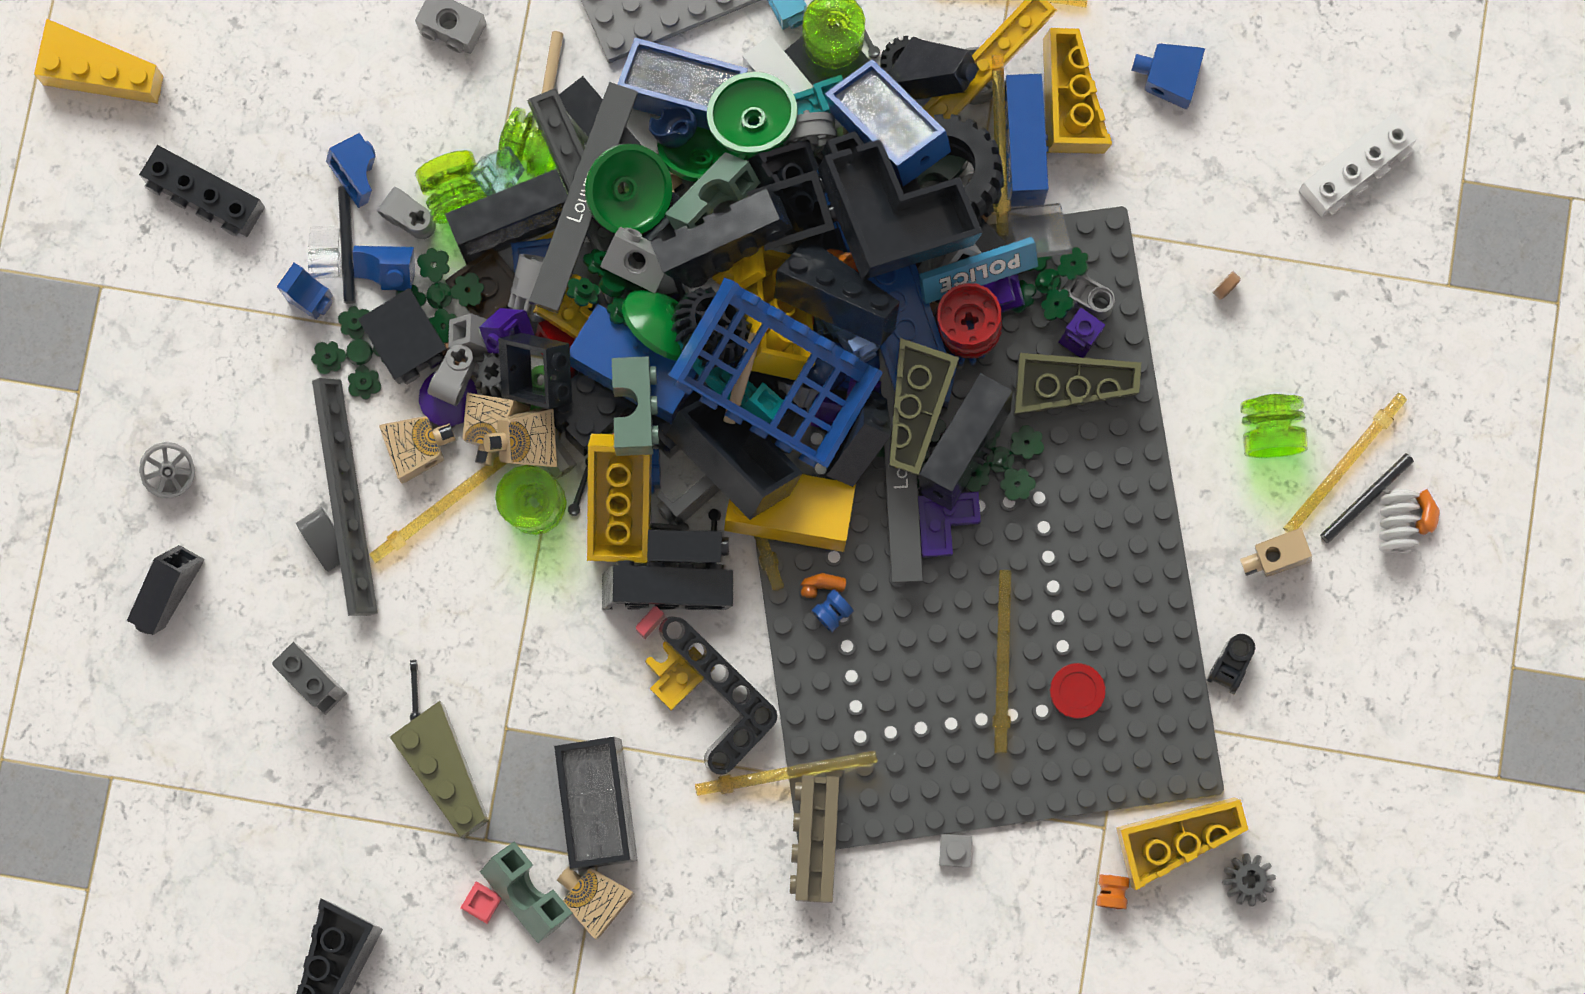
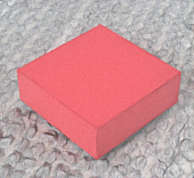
M657 606L653 607L637 624V633L646 639L662 622L665 614Z
M476 881L460 908L488 924L502 899L496 892Z

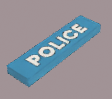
M1032 237L919 274L922 299L928 304L942 299L943 295L952 287L960 284L977 283L984 285L1038 267L1035 241Z

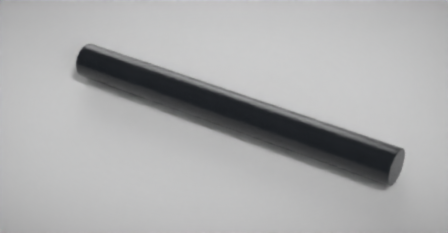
M343 186L338 187L343 299L345 304L356 303L352 252L351 204L349 194Z
M1405 453L1320 534L1321 538L1326 543L1331 542L1414 462L1413 458Z

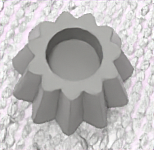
M778 380V389H782L788 394L795 381ZM802 383L793 401L799 407L808 408L812 405L819 392Z

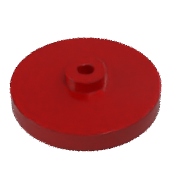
M1082 663L1069 664L1061 668L1054 675L1050 684V698L1054 707L1064 716L1073 719L1086 718L1093 715L1101 707L1105 698V684L1101 675L1091 666Z

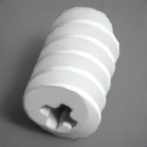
M1385 489L1382 492L1386 493V495L1380 498V502L1386 505V507L1381 508L1380 514L1386 517V519L1380 521V526L1386 530L1381 532L1379 537L1386 542L1380 544L1379 550L1387 553H1411L1413 551L1410 550V547L1418 545L1419 541L1411 539L1410 535L1418 533L1419 529L1410 526V523L1418 521L1419 517L1410 513L1412 510L1419 509L1420 505L1412 503L1411 499L1419 497L1420 493L1408 489Z

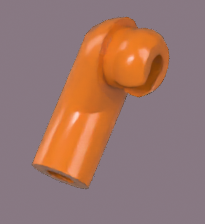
M1428 489L1420 492L1419 497L1415 498L1423 511L1422 519L1415 522V528L1419 529L1418 533L1421 535L1435 531L1440 516L1437 504Z
M820 573L805 578L801 583L802 589L800 593L803 597L811 599L817 596V589L822 588L834 589L842 593L846 586V578Z

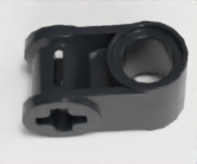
M1237 634L1226 642L1220 656L1216 659L1206 681L1210 683L1214 681L1230 689V693L1234 695L1254 655L1256 648L1253 639L1246 634ZM1239 640L1246 644L1247 654L1240 657L1234 654L1232 650L1234 641Z

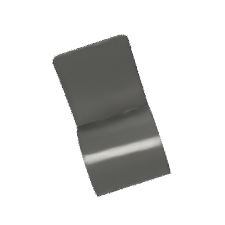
M322 507L296 522L299 531L326 571H330L340 565L335 528Z

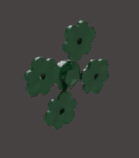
M1039 241L1036 244L1038 267L1027 270L1032 271L1035 269L1040 272L1036 278L1035 286L1027 284L1024 280L1019 281L1025 305L1012 310L1015 313H1021L1025 310L1026 306L1033 305V296L1038 290L1047 295V300H1044L1041 304L1042 309L1045 310L1044 317L1049 321L1055 320L1057 317L1064 319L1067 311L1074 307V300L1069 297L1070 293L1068 290L1063 289L1059 291L1062 283L1060 276H1067L1069 280H1075L1077 276L1085 275L1089 269L1087 264L1089 255L1082 253L1080 248L1073 247L1069 250L1068 254H1063L1060 257L1061 264L1058 266L1057 271L1051 268L1045 269L1047 261L1052 258V252L1049 251L1050 245L1047 241Z
M429 248L426 254H421L417 258V264L421 268L420 275L424 278L428 277L430 281L435 283L428 288L426 295L419 292L416 285H412L411 290L421 306L427 300L431 307L438 309L434 317L429 319L443 342L448 343L449 320L457 318V316L453 313L449 314L443 308L447 307L453 298L459 299L461 306L469 304L476 306L482 301L480 293L484 292L485 286L479 283V277L475 273H468L465 277L458 276L455 280L457 285H454L451 289L445 283L439 282L442 280L443 274H447L450 271V267L447 264L449 255L445 251L437 252L435 248ZM396 290L395 294L398 295L403 291Z
M593 249L591 254L584 255L583 263L588 266V271L591 274H598L602 277L599 286L591 283L587 278H581L580 280L572 278L567 284L569 288L567 296L574 298L575 303L579 306H587L588 303L596 304L600 291L610 297H616L613 299L612 304L607 306L606 310L610 313L611 322L618 325L623 323L628 327L622 314V304L625 299L620 296L625 293V290L634 292L647 289L600 267L607 251L602 252L598 249Z
M351 306L348 312H341L338 316V322L342 325L341 333L343 335H350L354 339L347 346L346 352L338 348V344L334 341L328 344L319 342L314 348L316 354L312 356L311 360L313 364L317 365L319 373L326 375L331 370L338 372L341 369L340 363L344 362L347 356V359L352 364L359 365L355 373H351L348 376V382L350 383L348 391L353 397L361 396L362 399L367 400L371 397V394L380 392L381 383L377 380L379 378L378 372L375 370L370 371L364 364L371 360L373 352L378 357L380 355L374 346L372 348L369 342L361 339L365 331L358 318L369 311L367 309L359 310L358 307Z
M1029 425L1022 426L1019 432H1014L1011 435V440L1013 441L1011 451L1006 447H995L996 438L1001 433L999 430L989 447L991 452L989 456L987 455V463L985 462L983 466L978 465L974 472L976 477H971L966 485L970 492H978L982 486L989 484L990 479L987 475L990 473L991 468L996 473L1005 472V479L1001 481L1000 487L1005 490V496L1008 500L1016 501L1019 497L1023 500L1029 498V492L1035 489L1036 481L1028 476L1029 473L1026 469L1017 471L1011 468L1014 463L1013 454L1016 456L1022 455L1024 459L1029 460L1033 457V454L1040 455L1044 451V444L1041 442L1042 433L1039 431L1034 432L1033 428Z

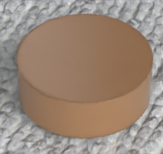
M1232 271L1212 293L1219 300L1225 298L1241 281V278Z

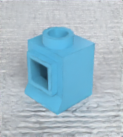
M767 0L782 30L788 27L794 29L806 22L805 13L807 12V5L804 0Z

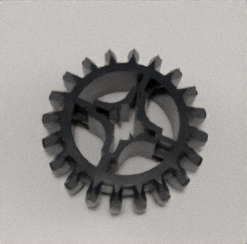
M700 287L693 292L687 293L674 309L675 312L671 318L674 324L671 331L678 334L675 342L683 344L682 352L716 295L712 287L705 290ZM728 304L717 324L727 329L738 309ZM744 313L733 334L747 341L753 324L746 321L748 315ZM713 330L702 350L712 355L723 335ZM729 339L718 359L727 365L733 364L742 357L745 348ZM700 355L697 357L700 359L701 366L707 364L708 360Z

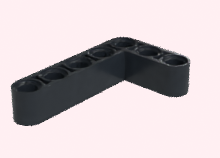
M667 617L661 622L659 627L661 638L740 714L727 730L707 749L704 755V763L707 769L715 774H727L775 725L777 711L687 621L680 617ZM676 621L681 625L682 633L678 638L671 639L667 635V627L670 623ZM694 643L701 644L704 650L703 656L699 660H692L689 656V648ZM721 664L725 668V677L721 681L716 682L711 678V670L715 665ZM738 686H744L747 690V697L743 702L737 703L733 699V691ZM765 707L769 712V717L765 723L758 724L755 721V712L757 709ZM744 729L747 732L748 739L744 745L736 746L733 736L736 731ZM717 752H724L727 757L725 765L721 768H714L712 765V757Z

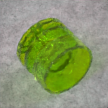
M813 0L808 5L803 17L802 42L806 54L814 63L824 68L838 69L848 66L858 58L863 49L866 20L860 5L855 0Z
M515 107L511 112L500 135L497 165L507 168L511 163L512 171L517 172L524 162L527 161V176L534 178L554 170L556 165L539 127H536L537 122L532 111L526 116L524 108Z
M462 150L446 153L424 163L415 172L423 195L430 196L426 204L428 209L431 210L430 215L434 223L446 224L448 221L445 213L489 196L488 191L485 190L486 185L484 181L477 178L480 170L471 151Z
M1268 394L1241 402L1240 412L1247 414L1242 417L1241 424L1256 428L1243 434L1244 455L1252 458H1275L1306 452L1308 450L1307 429L1292 426V424L1306 418L1303 411H1298L1305 406L1304 398L1297 395Z
M531 465L515 467L506 473L497 485L495 495L497 510L505 521L525 534L539 535L548 533L559 525L565 515L567 506L565 491L553 476L540 467ZM531 497L537 499L538 507L531 506L529 502Z

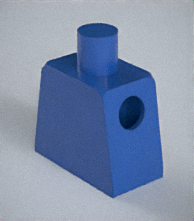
M1160 43L1156 46L1153 58L1136 54L1131 71L1148 75L1144 88L1146 92L1183 109H1188L1205 48Z

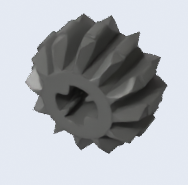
M484 352V361H476L477 365L480 366L479 370L472 372L474 377L478 378L474 385L481 390L484 396L502 398L499 354Z
M1245 853L1242 856V863L1236 857L1231 859L1235 869L1230 867L1224 868V872L1232 876V878L1223 880L1222 884L1225 886L1232 884L1233 889L1227 892V896L1232 897L1238 893L1236 903L1239 905L1244 903L1247 896L1249 906H1255L1256 897L1262 903L1267 901V897L1262 890L1269 893L1274 892V887L1266 883L1267 881L1275 880L1276 875L1266 876L1265 871L1269 870L1272 866L1270 863H1266L1260 867L1259 865L1262 860L1260 855H1256L1251 864L1250 855ZM1247 872H1251L1250 877L1255 876L1256 882L1251 884V888H1247L1248 883L1243 884L1242 878L1247 876Z

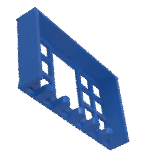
M725 277L673 369L668 373L670 377L677 380L674 386L689 395H691L693 390L702 395L699 400L714 410H716L718 405L727 409L726 417L740 425L743 420L751 423L750 431L766 439L768 434L777 439L774 445L788 453H791L792 449L797 450L801 453L799 459L814 468L817 463L828 468L883 374L881 370L868 365L860 360L859 357L840 348L831 340L817 334L808 326L786 315L785 312L766 303L757 295L743 289L738 283ZM728 304L738 310L728 328L725 329L717 323ZM744 313L762 323L751 343L733 334ZM768 328L811 353L770 424L727 399ZM713 330H716L723 336L712 355L702 349ZM729 339L747 349L736 369L718 359ZM700 355L708 360L696 381L687 376ZM817 357L834 367L823 387L806 377ZM714 365L732 374L721 394L703 385ZM840 371L857 381L846 401L829 391ZM802 383L819 392L808 412L791 403ZM825 397L842 406L831 426L815 417ZM788 408L804 417L794 437L776 428ZM811 422L828 431L817 451L800 442Z

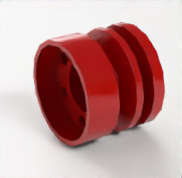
M977 283L960 284L952 287L943 295L937 312L938 329L943 345L951 353L962 358H978L988 354L997 345L1002 332L1001 307L997 297L988 288ZM966 321H972L974 329L968 330Z

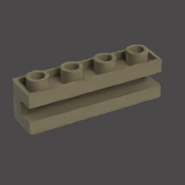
M802 775V782L795 783V801H801L800 813H794L793 832H799L798 844H792L791 863H797V875H790L789 894H796L795 901L833 903L839 777Z

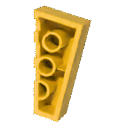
M46 18L34 75L42 85L158 104L164 76L155 64Z
M1050 28L1043 38L1046 134H1048L1046 146L1049 149L1047 153L1105 154L1112 145L1110 134L1107 133L1103 109H1100L1096 95L1097 88L1095 81H1092L1088 67L1090 64L1080 29Z
M1235 797L1116 827L1128 878H1130V886L1134 890L1140 889L1154 879L1166 875L1180 865L1192 861L1206 851L1214 849L1249 830L1241 799Z

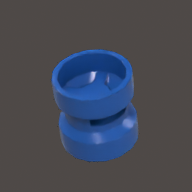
M833 589L827 595V600L823 604H817L811 612L824 627L833 632L839 626V621L842 618H848L854 610Z

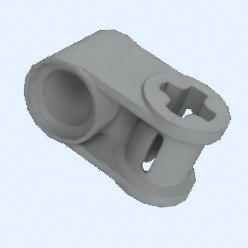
M393 187L377 209V212L393 225L399 226L415 238H429L436 229V223L429 210L397 187ZM417 220L421 222L425 220V223L423 225L421 223L415 224Z
M1086 274L1077 276L1075 280L1068 279L1062 290L1066 289L1069 291V297L1074 300L1073 308L1078 310L1083 308L1098 320H1104L1111 315L1115 296L1109 288L1092 280ZM1096 298H1103L1109 305L1106 308L1099 309L1094 306L1092 301Z
M457 344L449 348L439 369L430 382L428 388L429 395L454 406L459 404L466 385L475 369L473 354L469 347Z

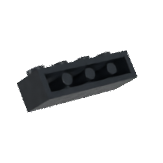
M159 145L155 147L139 174L146 183L144 187L159 196L162 192L171 196L170 201L183 209L189 206L197 210L195 214L209 223L213 219L223 224L221 228L236 237L238 233L248 237L265 208L259 198Z

